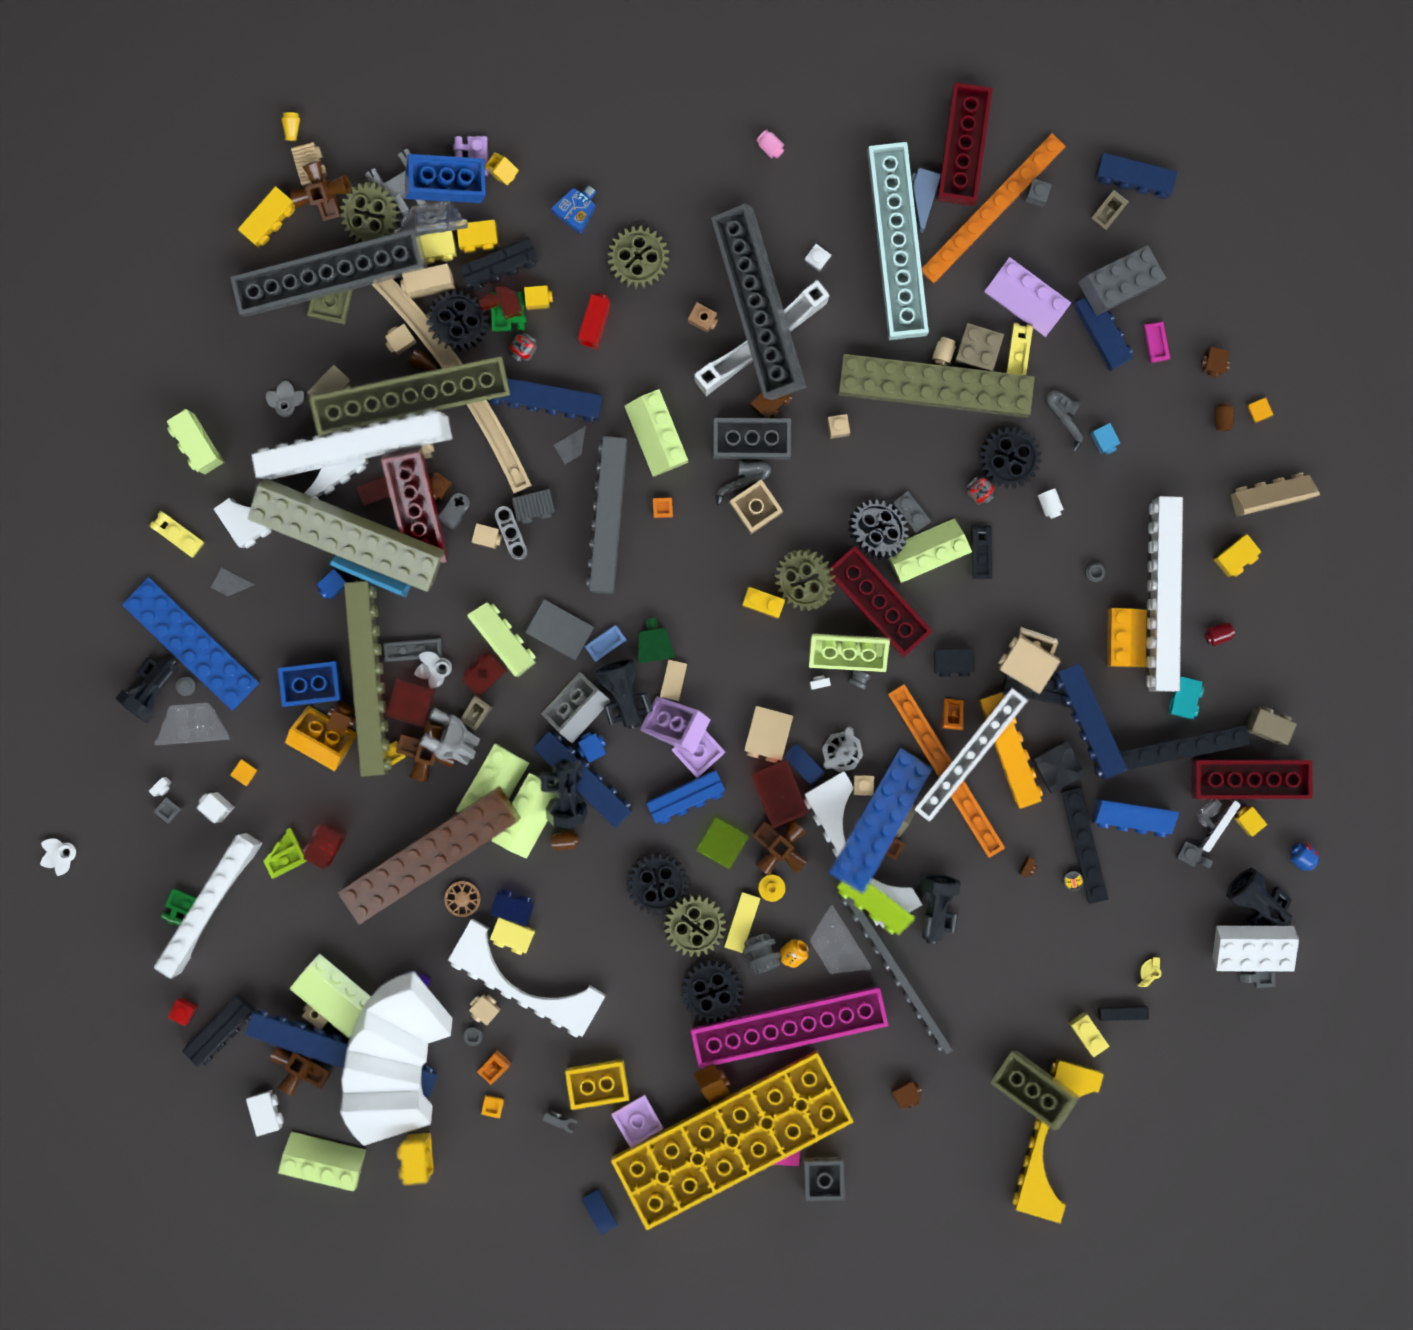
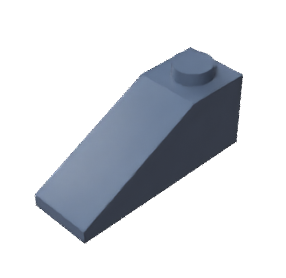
M919 168L917 173L913 172L911 181L913 184L912 190L919 232L923 233L941 174Z

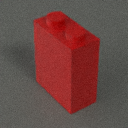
M601 293L591 294L578 336L580 345L598 350L611 309L610 299H607L608 296Z

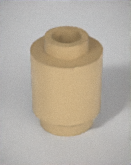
M941 337L940 341L937 342L932 357L935 361L934 364L950 365L956 348L954 340Z

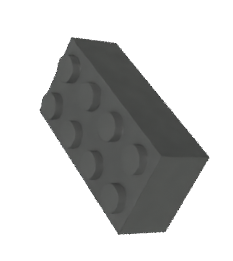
M1147 245L1087 275L1078 283L1094 313L1098 316L1157 286L1167 278L1150 247Z
M714 418V459L791 458V418Z

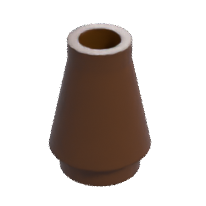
M416 349L408 362L412 365L411 367L427 372L435 371L438 365L421 350L419 352Z

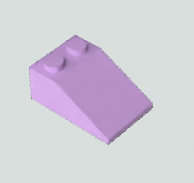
M656 696L652 704L653 711L647 714L640 731L694 754L710 719L698 710Z

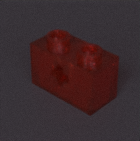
M484 654L477 661L479 664L474 669L470 667L463 674L465 676L462 679L463 682L477 697H480L507 672L492 654L488 656ZM487 670V678H480L479 676L481 675V673L479 671Z

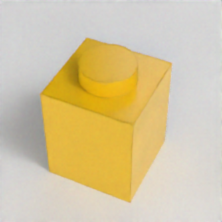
M496 152L485 164V169L498 181L506 185L515 178L519 171L507 158Z
M548 286L524 287L527 310L550 308V302H553L552 291L548 290Z
M1243 806L1236 812L1237 816L1234 817L1245 833L1251 837L1267 825L1252 806Z

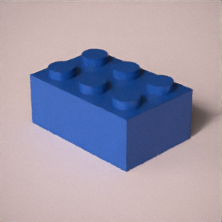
M339 662L278 668L282 707L343 700Z

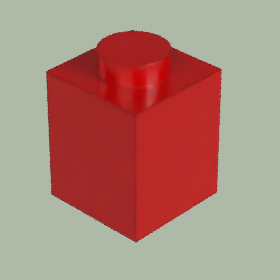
M179 998L175 1001L168 1018L186 1026L190 1024L198 1006L183 998Z

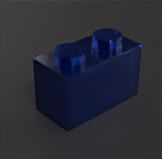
M505 889L502 892L498 891L490 915L527 926L535 905L534 902H531L532 898L521 895L519 898L513 896L514 892Z

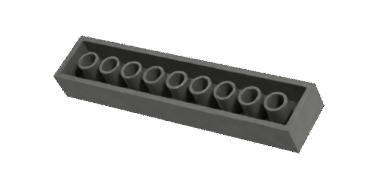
M745 203L711 217L764 398L775 400L807 388L754 208Z
M412 229L230 278L239 315L248 317L403 277L402 274L426 269L427 264L419 232Z

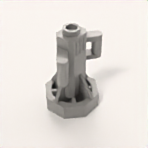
M846 728L844 732L830 734L822 747L824 756L823 766L825 768H833L838 772L855 769L863 756L860 740L853 735L852 728ZM837 737L839 741L838 746L831 743ZM829 745L835 748L834 752L828 753ZM857 750V756L855 758L853 757V755ZM852 759L853 762L847 766V763Z

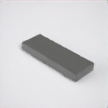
M441 638L383 643L385 662L420 659L419 654L426 651L435 652L440 658L443 657Z

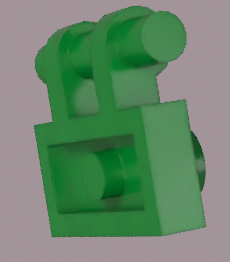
M510 292L491 293L492 332L512 331V324H517V331H525L527 320L524 316V306H526L524 292H516V299L512 300ZM515 306L517 316L511 317V307Z
M173 888L165 907L172 909L170 914L163 912L161 919L166 920L168 924L181 926L184 919L177 917L178 912L188 915L198 898Z

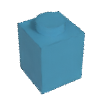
M1110 423L1090 433L1100 454L1106 452L1108 455L1116 451V446L1120 444Z

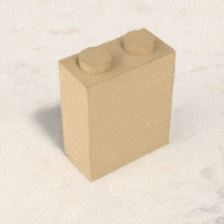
M448 264L402 274L403 280H400L402 291H405L411 299L456 290L452 271Z
M1019 635L1018 638L1014 637L1009 644L1010 651L1007 655L1004 653L998 662L1001 664L999 668L1007 675L1040 694L1060 663V658L1022 635Z
M756 706L744 751L748 752L747 756L758 758L759 755L766 756V761L777 763V760L782 761L793 716Z

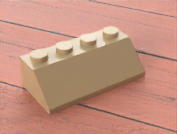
M1303 473L1291 475L1292 479L1285 480L1282 477L1274 479L1273 483L1266 485V482L1254 484L1255 488L1247 489V486L1236 488V492L1231 494L1235 514L1240 516L1319 496L1320 493L1310 475L1303 476Z

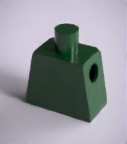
M657 618L646 619L647 631L639 632V663L675 658L666 628L658 629Z

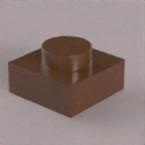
M894 838L885 855L896 861L905 844Z
M1026 857L1018 874L1026 878L1029 875L1032 876L1037 868V865H1035L1036 860Z

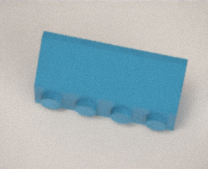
M335 555L330 563L331 566L404 597L407 596L411 587L409 584Z

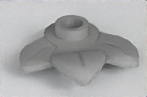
M285 380L279 384L276 391L266 392V400L270 407L276 409L279 416L289 417L293 414L295 408L303 403L304 392H294L291 383ZM284 405H288L286 409H282Z
M426 651L420 653L419 657L423 663L417 667L414 674L419 678L429 679L430 688L439 687L443 684L444 677L451 673V662L446 658H440L435 652ZM444 664L446 668L440 669L439 665Z

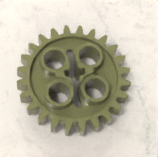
M365 182V185L359 183L358 188L351 187L352 192L347 194L349 198L342 199L346 203L345 206H340L344 210V213H341L340 216L345 217L341 224H347L345 231H351L349 237L356 236V242L361 240L366 242L393 235L392 229H398L394 223L400 221L396 214H400L401 211L395 209L399 206V203H393L396 196H389L391 190L384 191V185L378 187V183H372L371 185L370 182ZM362 197L365 199L364 207L361 205ZM379 202H381L383 205V209L381 211L378 208ZM355 209L369 211L373 214H381L385 216V219L378 216L371 217L370 214L355 212ZM359 216L362 219L361 225H359L357 222ZM376 221H378L380 224L378 230L375 228Z
M632 226V232L625 228V235L618 233L619 240L613 238L615 246L609 245V249L613 252L607 255L613 259L608 261V265H614L610 271H617L614 275L615 279L621 276L620 283L622 284L627 281V287L634 283L635 289L638 288L639 284L644 289L647 282L650 286H653L652 280L654 279L659 282L658 275L664 276L662 269H668L664 262H669V258L665 257V255L669 254V250H663L667 243H660L663 237L656 238L657 231L650 234L649 227L646 231H643L642 226H640L639 230L636 231L635 227ZM637 240L645 242L642 248H637L634 244ZM649 246L652 247L650 250L646 251V252L643 254V252H644ZM623 252H627L630 254V258L622 260L620 255ZM636 254H637L638 256H640V255L642 254V260H641V261H640L639 259L635 260V255H636ZM650 254L657 256V260L653 263L647 261V257ZM633 262L628 269L625 268L626 265ZM635 267L643 269L639 275L633 274L632 270Z
M799 549L797 552L794 550L784 556L785 559H782L779 562L781 565L776 568L779 573L775 577L780 580L775 584L781 585L778 592H784L782 599L787 597V604L794 602V608L800 605L801 611L806 607L808 611L812 610L813 607L815 610L818 609L820 605L826 604V601L831 599L830 595L834 593L831 587L835 586L836 583L831 580L835 578V575H830L829 573L833 568H827L829 561L823 562V555L818 558L817 551L811 554L810 549L806 551ZM791 571L795 573L796 578L791 574ZM814 574H819V576L814 577L809 581L806 580L796 586H792V583H796L801 579H806Z
M689 894V900L682 896V903L676 900L675 904L677 906L669 907L672 913L665 914L669 918V920H663L664 924L668 925V927L663 928L664 932H668L665 937L667 940L671 939L669 944L670 946L675 945L674 949L676 952L681 949L682 955H685L687 951L690 957H692L694 952L700 957V951L707 955V949L710 948L714 951L713 944L720 945L717 939L724 938L720 931H726L725 927L721 926L726 921L725 919H720L724 913L718 912L720 909L719 905L714 906V900L708 902L707 896L702 900L699 894H697L696 899ZM693 908H696L697 914L695 916H689V911ZM684 915L691 922L697 924L703 931L707 932L708 935L705 936L697 928H692L689 922L682 919L681 916ZM706 920H712L710 927L703 926ZM679 924H686L683 931H677ZM700 935V940L696 943H693V936Z

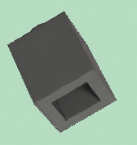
M1033 179L1025 202L1043 207L1047 201L1052 184Z

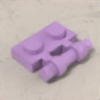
M456 136L455 144H453L455 157H463L462 152H468V158H482L485 165L488 162L487 136L468 137V144H462V137ZM485 169V176H488V171Z

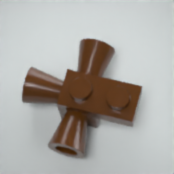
M321 160L302 166L312 184L306 186L305 189H292L291 198L295 207L300 208L310 202L311 206L318 205L323 221L340 217L342 212L336 194L351 193V184L348 177L342 175L333 181L330 178L323 180Z
M425 721L424 734L427 733L434 739H438L443 726ZM401 733L396 753L413 757L414 761H416L409 775L410 778L421 782H428L429 765L433 766L435 760L452 769L455 759H439L433 751L419 744L421 738Z
M792 820L782 837L768 823L764 822L752 836L770 852L755 862V865L769 876L778 859L781 862L785 859L797 874L809 859L793 851L795 847L792 843L807 832Z
M278 1046L270 1057V1061L284 1065V1070L289 1072L277 1088L294 1097L299 1079L305 1080L322 1090L331 1072L310 1061L311 1057L295 1052L291 1054L287 1049Z

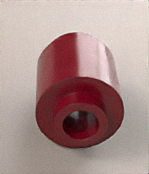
M1225 622L1207 628V633L1204 634L1207 643L1213 647L1228 642L1231 638L1235 637L1231 623Z

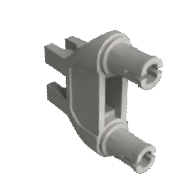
M409 149L403 150L406 156L410 154ZM400 152L398 157L406 167L407 158ZM375 168L371 169L374 177L371 176L369 171L365 174L371 185L372 183H378V187L380 185L385 186L384 191L391 190L389 196H396L393 203H399L398 207L403 216L410 213L403 201L405 198L406 170L386 183L382 181ZM416 200L419 206L426 203L425 200Z
M434 707L429 719L443 726L440 741L425 733L419 744L433 751L439 759L453 758L467 765L470 758L473 759L476 751L473 748L474 745L477 746L479 744L480 738L467 731L465 725L458 717L453 714L447 715Z

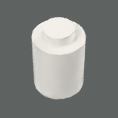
M1056 489L1037 495L1046 517L1050 516L1052 519L1062 515L1060 511L1064 509Z

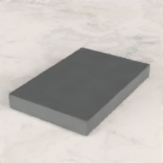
M543 600L525 633L576 661L594 627L552 603Z

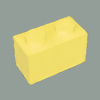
M452 230L420 235L427 265L433 264L434 260L451 261L453 257H457Z
M500 916L490 940H493V944L502 948H504V945L511 947L512 952L522 955V952L527 953L536 930Z
M1085 1012L1068 1022L1093 1058L1109 1047Z

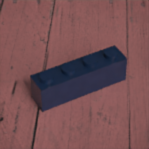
M1103 153L1099 160L1095 180H1098L1103 185L1115 184L1120 189L1128 190L1131 188L1140 194L1151 193L1155 194L1157 198L1166 199V197L1169 198L1173 193L1178 171Z
M1086 297L1073 305L1110 372L1133 359V351L1122 339L1124 335L1120 328H1116L1114 316L1110 311L1096 316Z

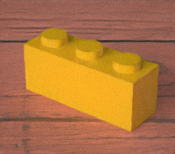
M275 186L238 230L258 248L261 245L264 246L269 241L271 233L279 230L282 226V221L293 214L295 205L288 196Z

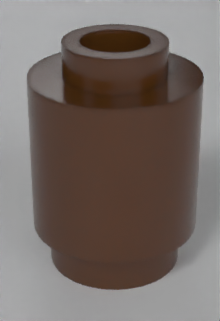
M1219 403L1218 407L1214 408L1217 431H1231L1232 426H1234V407L1230 406V403Z
M574 830L555 832V834L551 835L552 850L576 849V845H579L578 833L575 834Z

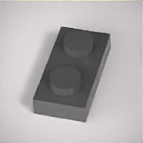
M909 491L893 502V505L896 509L898 508L900 514L904 515L903 518L915 533L931 522Z

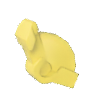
M1153 957L1141 966L1140 976L1142 981L1138 983L1139 987H1147L1154 979H1158L1161 976L1160 958Z

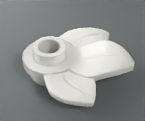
M55 838L43 841L41 845L47 853L43 856L40 865L46 868L55 867L57 876L65 874L70 868V862L76 856L75 846L71 843H62ZM65 849H69L70 854L68 856L64 854Z

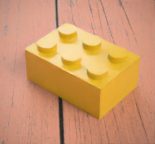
M624 1059L566 1068L565 1074L571 1110L629 1101Z
M431 1133L407 1135L400 1144V1147H398V1159H402L399 1175L400 1179H403L404 1184L426 1183L433 1174Z

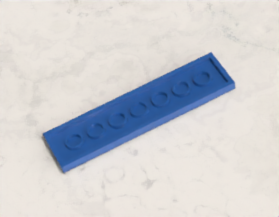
M148 577L122 604L128 612L232 711L260 684L151 578Z
M901 748L897 751L829 871L831 875L861 893L865 891L933 768Z

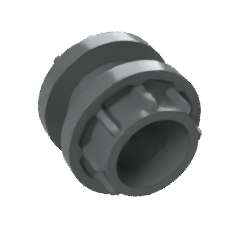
M764 933L744 942V955L750 954L752 961L748 963L749 969L753 968L756 974L770 971L780 965L778 959L781 958L779 952H773L771 946L775 945L776 942L775 939L770 938L769 934Z

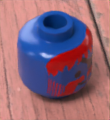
M1296 843L1290 850L1291 862L1302 871H1311L1319 863V853L1309 843Z

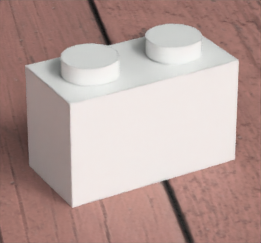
M218 792L206 793L199 800L200 805L197 807L213 823L222 822L235 808Z
M272 1090L249 1096L246 1099L256 1136L282 1128L284 1123L281 1112L278 1113L276 1106L278 1105V1098L276 1094H273Z

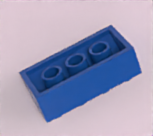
M408 154L405 174V199L481 203L486 196L484 159Z
M1096 799L1092 822L1098 823L1097 827L1109 829V825L1116 826V830L1128 831V828H1133L1135 833L1147 834V831H1152L1154 836L1166 837V834H1172L1179 812Z

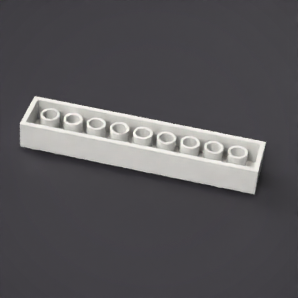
M432 410L424 412V416H406V420L402 421L391 419L384 425H380V423L370 424L367 429L356 427L350 429L349 433L339 431L331 433V437L316 436L313 437V441L298 440L294 442L295 445L288 446V444L277 445L274 450L269 448L259 449L258 453L252 454L256 477L271 480L379 456L388 452L450 440L452 435L448 416Z
M1158 497L1149 504V515H1152V522H1149L1148 527L1149 534H1151V541L1148 544V552L1151 553V561H1148V572H1151V580H1148L1147 585L1148 591H1150V599L1147 601V609L1150 610V618L1147 619V629H1150V637H1147V649H1150L1146 659V666L1149 668V675L1146 676V687H1149V691H1179L1183 497Z

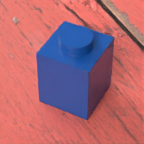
M333 569L317 584L320 588L318 591L325 599L329 597V599L333 600L345 589L344 583L348 582L337 570Z

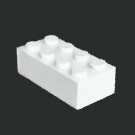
M1216 926L1212 958L1217 971H1294L1299 939L1294 926Z

